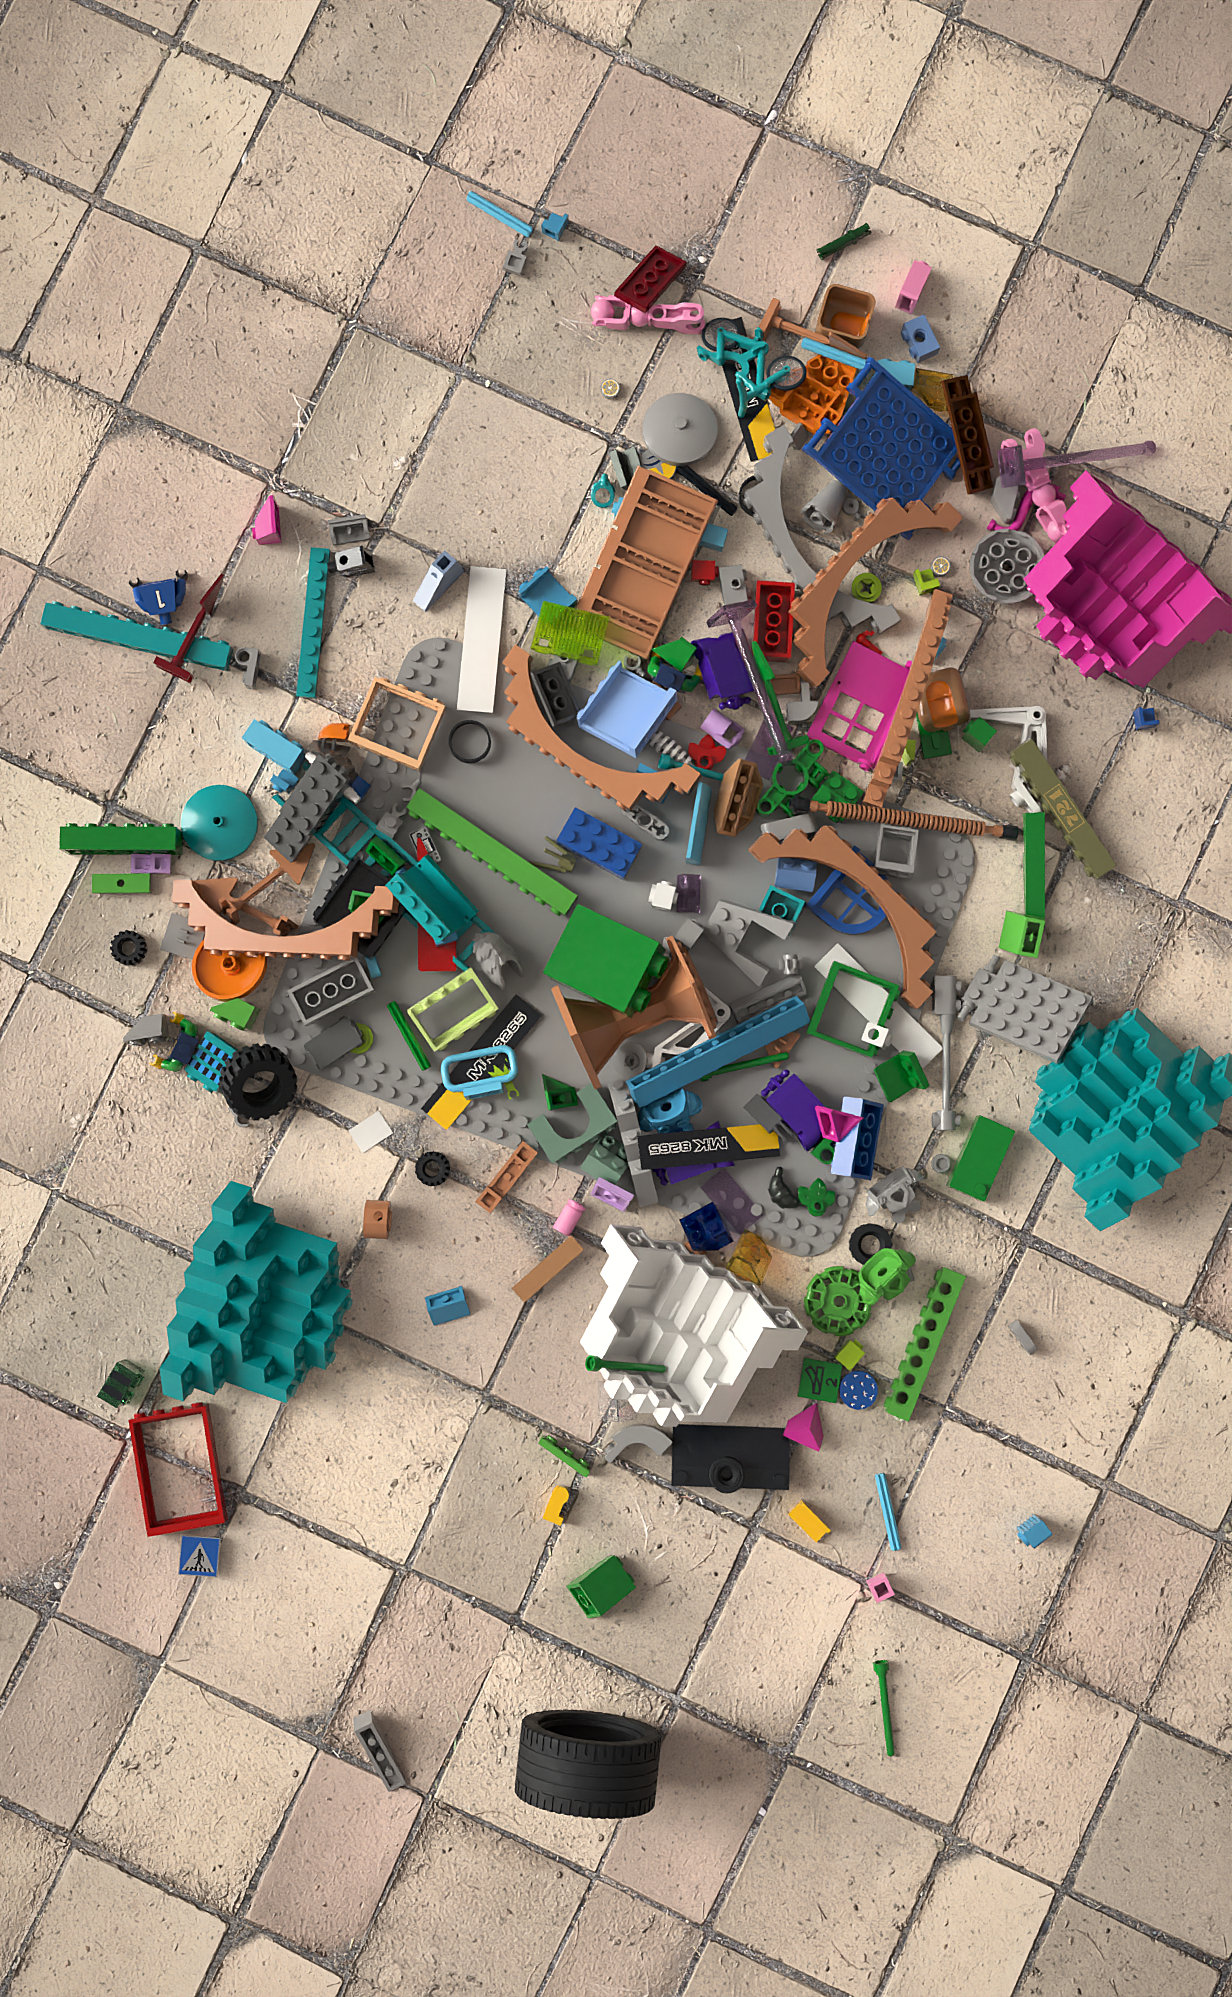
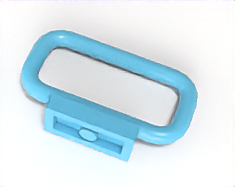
M507 1045L446 1057L441 1064V1075L445 1088L451 1092L463 1091L466 1100L504 1093L502 1083L512 1081L518 1073L515 1051ZM498 1053H506L509 1057L511 1071L507 1075L454 1085L450 1081L448 1067L451 1063Z

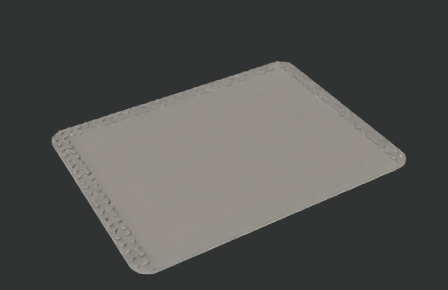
M430 638L418 643L408 652L394 684L396 686L402 684L409 688L408 691L413 693L419 691L426 695L425 698L430 700L436 698L443 702V705L446 707V712L422 766L420 777L422 784H420L421 790L527 862L533 861L561 867L558 864L559 859L544 852V848H547L561 856L563 854L545 840V836L556 842L575 807L642 844V848L624 880L566 848L564 849L574 854L573 857L577 858L571 872L566 870L563 873L558 870L535 866L578 896V899L567 915L563 916L561 914L559 917L550 911L551 907L546 903L542 906L534 900L536 898L531 893L526 895L520 891L518 884L515 882L510 884L503 879V874L500 872L495 874L489 870L487 863L484 861L479 863L473 859L471 852L468 850L463 852L455 846L456 842L451 839L448 842L442 838L440 831L437 829L432 831L426 827L442 860L437 865L479 910L476 915L494 932L500 934L506 944L512 946L515 955L521 961L523 969L522 978L512 969L507 961L502 965L501 975L506 985L505 990L491 983L488 976L484 973L481 963H478L476 953H472L464 962L472 968L499 1008L496 1010V1014L491 1018L481 1020L480 1025L476 1028L466 1030L464 1035L458 1040L453 1039L448 1042V1046L443 1050L433 1051L409 1016L407 1010L464 971L457 965L456 971H419L418 930L402 917L376 954L382 976L372 979L365 956L357 951V956L376 992L308 1027L303 1024L287 990L344 961L338 960V957H332L331 960H322L320 956H313V959H303L301 956L296 955L294 959L288 958L264 1020V1038L266 1044H269L271 1048L275 1046L287 1056L291 1065L431 1118L421 1108L443 1083L441 1075L443 1060L451 1055L468 1052L517 994L542 1015L514 1049L517 1057L518 1073L512 1080L515 1089L518 1090L519 1097H517L515 1091H511L509 1095L512 1099L510 1100L507 1096L506 1087L503 1085L504 1093L472 1099L450 1126L514 1150L524 1141L538 1152L535 1158L551 1163L527 1124L544 1114L559 1136L566 1139H575L585 1133L590 1121L589 1113L577 1094V1106L548 1111L542 1074L571 1087L575 1086L576 1092L591 1083L570 1037L551 988L558 985L565 998L589 1002L596 1001L551 980L543 974L577 904L658 941L662 946L664 937H675L687 919L691 921L693 919L697 920L703 925L702 929L704 930L720 899L744 905V907L752 910H759L770 885L775 887L778 858L768 859L766 862L761 863L748 849L762 835L761 825L791 817L778 807L769 817L759 816L756 810L753 821L740 831L736 837L717 833L713 810L722 781L702 776L699 782L712 788L701 864L685 863L698 784L690 795L686 793L680 794L674 789L675 785H673L664 803L657 801L653 803L643 794L638 804L664 822L669 828V834L665 840H656L624 817L621 808L616 805L617 801L611 797L608 800L600 794L602 790L598 787L591 788L585 783V778L582 776L577 778L569 772L571 768L566 765L561 767L554 761L556 758L551 754L547 757L539 751L540 747L538 745H530L523 740L525 738L524 735L521 733L516 735L508 729L510 726L506 721L517 705L515 706L506 700L508 696L504 693L514 679L513 676L505 671L506 667L502 664L504 659L498 657L493 713L457 710L463 644L448 638ZM533 682L534 692L546 721L555 734L579 755L606 768L623 772L636 773L640 763L658 772L675 769L664 770L658 768L659 758L663 749L657 753L655 749L658 745L656 744L652 747L650 745L651 739L638 757L634 758L579 728L577 717L552 727ZM570 684L580 710L584 709L589 697L595 693ZM391 693L372 742L404 755L419 756L437 711ZM667 719L662 721L656 731V734L660 731L664 733L662 739L666 736L670 737V740L667 742L668 744L675 740L677 743L673 748L675 749L680 745L682 749L679 753L681 754L685 751L687 753L686 759L689 757V743L699 745L701 739L707 735ZM464 720L480 722L487 728L491 737L489 753L484 759L476 763L461 762L452 754L449 747L451 730L456 724ZM474 724L463 725L453 734L452 749L461 758L475 759L486 751L488 735L480 726ZM712 737L715 743V747L723 746ZM734 745L732 749L726 748L724 759L714 764L711 771L724 774L738 759L757 763L763 781L760 801L771 788L772 773L780 761ZM370 751L367 753L359 777L370 784L371 787L361 802L359 801L355 804V802L349 801L376 825H378L386 811L391 814V809L395 803L398 804L397 812H402L404 808L407 809L406 806L409 803L402 801V798L412 797L413 792L409 789L401 788L405 785L403 781L404 765ZM692 759V760H691L692 764H693L694 766H696V765H695V761ZM702 760L701 764L703 766L708 765V761ZM793 766L782 767L783 770L780 774H776L777 783L784 786L786 791H795L800 783L804 781L802 773L797 772ZM407 767L406 784L411 785L417 780L418 771ZM824 778V779L819 783V788H820L821 785L824 783V781L826 780V778ZM807 784L799 797L812 799L819 788L815 789L810 784ZM865 793L861 795L856 805L862 804ZM885 800L882 808L915 812ZM763 803L760 806L764 812L771 810L770 805L767 803ZM348 809L343 815L336 836L355 816ZM407 809L405 816L400 819L403 821L402 825L391 839L419 862L417 860V852L408 834L424 827L425 821L420 818L418 820L414 819L408 814L409 810ZM626 809V813L632 812L635 814V817H633L635 820L637 818V815L640 812H642L641 810H638L637 813L634 810L630 811L629 809ZM823 811L797 812L795 816L814 813L818 830L825 825L828 827L832 826L838 832L837 836L841 840L845 839L851 844V849L855 845L860 849V853L874 863L878 830L880 825L884 823H879V821L878 823L874 821H861L860 819L855 820V818H845L842 823H835ZM642 815L639 821L642 825H648L651 819L647 815ZM361 821L337 848L346 854L369 828ZM654 821L649 830L652 831V828L657 830L656 835H665L664 827L657 828L655 826L657 822ZM916 827L914 829L919 830L914 872L911 879L886 877L893 885L892 889L896 893L899 892L907 899L905 902L910 906L916 907L920 911L919 915L924 920L928 919L934 925L933 929L936 933L921 948L922 950L926 949L932 954V959L935 961L920 978V980H926L931 986L933 976L936 974L973 873L975 858L972 845L964 834ZM816 833L808 835L807 839L810 840ZM376 834L353 858L354 860L358 856L361 861L365 862L370 856L365 850L371 840L377 836ZM883 836L880 860L907 865L910 840ZM329 851L297 935L324 929L314 922L313 913L318 906L322 907L325 902L324 897L328 891H333L337 886L335 882L341 874L344 876L348 870L346 869L347 865L331 851ZM378 862L371 866L379 873L384 869ZM407 862L403 866L406 867V870L411 868ZM817 863L813 892L776 888L808 903L835 869ZM389 874L387 878L391 880L394 876ZM847 875L841 881L857 895L863 889L861 885ZM662 881L672 883L673 887H676L675 892L678 893L676 904L672 903L670 912L651 907L652 903L648 902L652 884L657 885V883L661 884ZM836 887L821 907L838 920L853 900ZM866 891L861 898L878 911L880 905ZM855 904L841 922L860 924L871 919L873 916L858 904ZM805 907L791 937H787L785 940L752 921L738 950L770 969L760 987L703 933L688 953L704 987L730 1009L729 1019L715 1033L716 1036L738 1025L729 1005L731 1002L792 976L784 975V970H779V960H783V955L796 954L798 959H802V969H798V973L803 978L808 994L799 999L805 1004L810 1020L826 981V978L814 966L837 943L868 974L899 985L898 990L901 994L903 992L902 957L895 932L887 916H885L880 924L867 932L845 934L832 929ZM473 924L456 942L457 956L473 941V938L476 937L475 934L482 931L476 924ZM472 978L418 1014L417 1018L430 1037L435 1039L487 1004L488 1001ZM653 978L647 988L653 986L658 981V978ZM833 986L816 1031L865 1050L869 1046L868 1042L862 1040L869 1021ZM899 996L897 1003L918 1023L925 1002L918 1009H913ZM393 1001L397 1002L431 1064V1067L425 1071L421 1070L387 1008V1005ZM719 1010L717 1014L723 1016L724 1012ZM343 1016L347 1017L348 1020L352 1018L355 1023L364 1024L371 1029L373 1043L366 1052L360 1054L348 1052L344 1055L345 1057L336 1060L322 1070L318 1069L316 1061L310 1052H307L304 1048L305 1043L319 1035L323 1029H328L337 1023ZM669 1020L625 1039L621 1045L627 1042H635L640 1044L646 1053L654 1054L656 1046L690 1022ZM808 1023L802 1028L792 1031L799 1033L800 1038L790 1050L789 1059L783 1060L778 1068H774L773 1064L769 1063L714 1075L705 1082H701L700 1079L694 1080L682 1087L684 1090L698 1095L703 1104L702 1110L690 1116L688 1123L693 1124L694 1130H705L718 1120L721 1128L758 1125L759 1123L743 1107L756 1094L769 1105L766 1099L774 1091H770L765 1097L761 1095V1091L767 1087L771 1077L774 1078L776 1075H780L784 1069L790 1072L789 1076L784 1078V1082L792 1074H795L827 1108L841 1111L844 1096L860 1098L884 1104L883 1118L888 1101L874 1073V1068L900 1052L890 1044L889 1047H886V1050L879 1048L876 1056L873 1055L872 1058H868L805 1034ZM699 1027L675 1046L690 1048L705 1032L704 1027ZM871 1029L868 1032V1037L870 1039L872 1038L875 1029ZM762 1046L752 1053L746 1054L728 1064L769 1055L765 1047ZM614 1053L598 1074L602 1087L597 1088L617 1120L608 1087L609 1082L622 1079L614 1069ZM662 1054V1057H665V1061L675 1057V1055ZM460 1061L451 1063L449 1065V1074L453 1071V1069L458 1065ZM503 1062V1063L500 1065V1067H499V1069H500L501 1071H503V1072H504V1062ZM633 1100V1104H634V1107H635L636 1115H637V1118H638V1112H639L640 1108L637 1106V1104H636V1103L634 1102V1100ZM617 1121L615 1123L616 1128L607 1134L623 1144ZM784 1121L782 1123L795 1137L791 1138L780 1125L777 1127V1130L789 1142L786 1144L778 1136L780 1156L734 1161L735 1166L715 1168L672 1185L666 1172L665 1177L668 1180V1184L665 1186L661 1185L660 1178L650 1169L657 1194V1204L787 1253L804 1257L818 1255L829 1249L836 1242L843 1228L860 1179L832 1174L831 1164H822L810 1154L815 1146L806 1152L797 1135ZM656 1129L647 1132L641 1131V1135L660 1134ZM605 1130L598 1134L599 1137L602 1136ZM822 1134L819 1138V1142L823 1139ZM599 1139L591 1144L589 1141L582 1144L584 1147L582 1150L575 1154L570 1152L566 1155L568 1159L560 1164L556 1162L553 1164L597 1181L596 1178L580 1167ZM831 1142L830 1145L835 1149L836 1143ZM824 1150L822 1158L825 1161L831 1159V1152ZM628 1165L616 1186L636 1195ZM776 1168H783V1181L790 1187L795 1197H798V1188L800 1186L810 1189L812 1183L817 1178H820L825 1183L827 1191L835 1192L834 1204L826 1208V1212L820 1217L812 1216L808 1212L807 1206L782 1209L776 1203H773L768 1192L770 1181ZM815 1204V1209L820 1210V1205Z

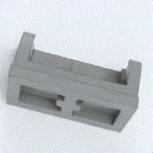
M365 514L328 520L333 545L370 540L368 521Z

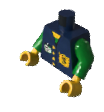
M652 651V657L647 670L648 674L653 676L654 682L685 694V692H692L700 680L703 679L699 665L696 666L695 673L691 676L661 662L662 657Z
M173 1012L175 1018L174 1020L169 1019V1021L181 1026L167 1059H163L155 1054L153 1057L156 1060L154 1063H150V1065L158 1069L163 1068L178 1072L182 1067L188 1065L199 1041L197 1025L186 1019L184 1014Z

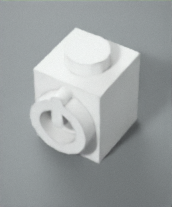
M662 881L661 884H652L648 902L652 903V908L670 912L672 903L676 904L678 893L675 892L676 887H673L672 883Z

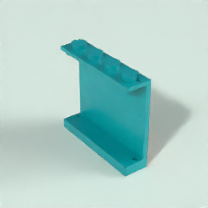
M428 854L403 874L397 873L385 885L438 944L467 924L479 912L475 905Z

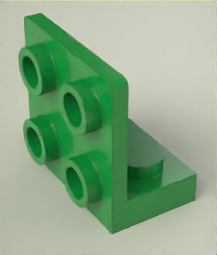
M903 1050L874 1068V1073L888 1102H893L913 1088L924 1090L930 1086L915 1052Z

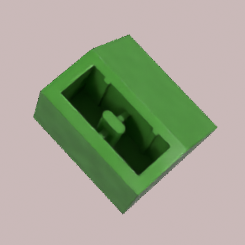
M1006 910L998 948L1018 955L1038 958L1045 918Z
M237 998L213 1006L210 1011L214 1012L213 1016L226 1023L230 1020L232 1021L231 1026L244 1031L245 1028L251 1030L261 1009Z

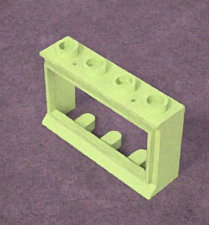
M470 967L409 1008L407 1012L435 1052L436 1050L441 1051L446 1048L451 1040L461 1038L469 1028H476L484 1018L488 1019L494 1016L499 1008ZM473 978L488 1003L435 1039H432L417 1018V1015Z

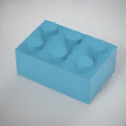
M254 719L242 736V739L248 746L293 775H296L306 760L305 749L302 748L301 744L294 740L290 742L286 735L279 730L274 732L270 725L263 720L258 722Z

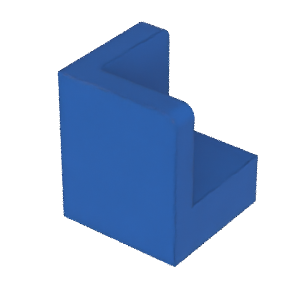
M1139 707L1133 712L1136 730L1155 728L1160 724L1159 720H1155L1154 708L1142 709V707Z

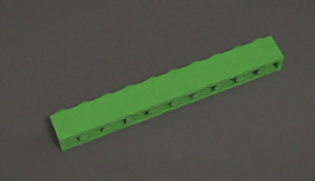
M420 788L406 806L411 817L416 820L422 819L425 821L424 825L432 831L434 829L440 831L442 838L448 842L450 839L456 842L455 846L461 851L465 852L468 850L471 852L473 859L479 863L482 861L487 863L489 870L495 874L497 872L503 874V879L508 883L513 884L515 882L518 884L520 891L526 895L529 893L536 897L534 900L542 906L546 903L551 907L550 911L559 917L561 914L566 916L578 899L575 893Z

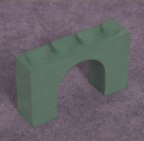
M592 1083L576 1092L587 1109L590 1118L587 1130L580 1137L566 1139L559 1136L544 1114L527 1124L552 1164L555 1162L557 1164L562 1163L568 1159L566 1155L570 1152L574 1154L584 1148L582 1144L589 1141L591 1144L600 1138L598 1134L605 1130L608 1133L616 1128V1118L598 1090L594 1089Z

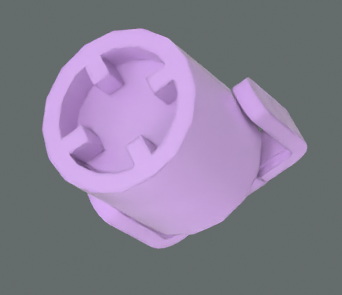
M715 708L700 727V729L728 749H732L734 745L736 746L743 738L742 734L745 731L743 727ZM729 727L737 732L731 742L723 737Z

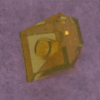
M916 368L915 389L929 408L937 412L948 411L941 381L953 378V374Z

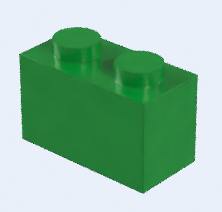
M978 717L976 721L972 719L962 732L965 734L962 739L976 751L980 752L997 730L981 717Z

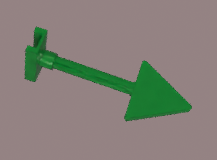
M753 641L752 648L757 681H764L765 690L780 732L781 742L767 748L769 755H777L808 743L809 738L808 735L792 738L790 731L787 729L774 687L770 682V679H774L775 675L757 642Z

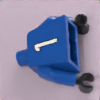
M186 570L183 576H179V571H176L177 581L176 578L143 584L137 577L138 582L134 585L129 580V585L133 588L132 591L136 604L144 612H148L150 616L159 614L161 625L172 623L170 612L176 611L182 605L186 594V581L188 579Z

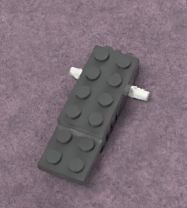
M329 750L316 756L310 751L306 754L305 758L309 760L311 766L279 810L280 815L264 836V839L290 863L295 862L312 836L320 831L344 795L355 802V804L361 799L354 789L351 788L359 774L355 771L351 760L348 757L341 758L339 752Z

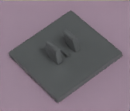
M324 737L322 741L313 740L305 753L311 751L313 754L318 755L331 750L339 752L341 758H345L351 747L336 744V739L332 743L326 742L327 738Z

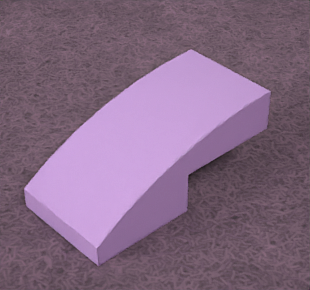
M131 854V874H170L171 854Z

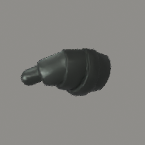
M777 1167L768 1188L773 1203H776L782 1209L805 1206L798 1197L794 1196L790 1187L783 1181V1168Z

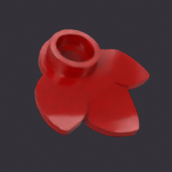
M707 734L701 739L699 745L689 743L688 754L695 761L696 767L711 770L714 764L724 759L726 747H715L714 740ZM707 760L708 765L703 766L701 761Z

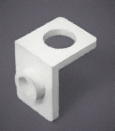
M868 1022L862 1040L879 1046L882 1050H886V1047L890 1046L893 1036H891L892 1032L889 1029ZM871 1029L879 1031V1037L875 1040H871L868 1037V1032Z

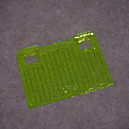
M543 601L531 650L546 655L552 654L576 660L591 666L597 665L609 617ZM540 638L549 640L548 647L539 645ZM584 650L594 651L592 658L583 656Z

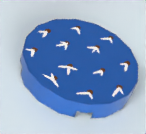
M857 1370L849 1372L843 1377L839 1385V1393L842 1401L848 1407L861 1410L868 1408L874 1403L877 1398L878 1387L875 1379L870 1374Z

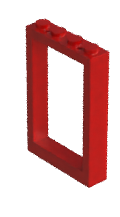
M203 1402L192 1403L189 1408H184L183 1405L172 1407V1411L167 1412L164 1409L154 1410L151 1415H145V1412L133 1414L134 1418L129 1419L128 1422L147 1537L225 1523L228 1517L209 1404L203 1405ZM202 1413L218 1510L157 1521L141 1424Z

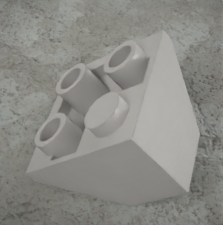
M156 1014L142 1017L123 1037V1042L134 1046L145 1045V1041L153 1043L164 1042V1038L169 1037L166 1015Z

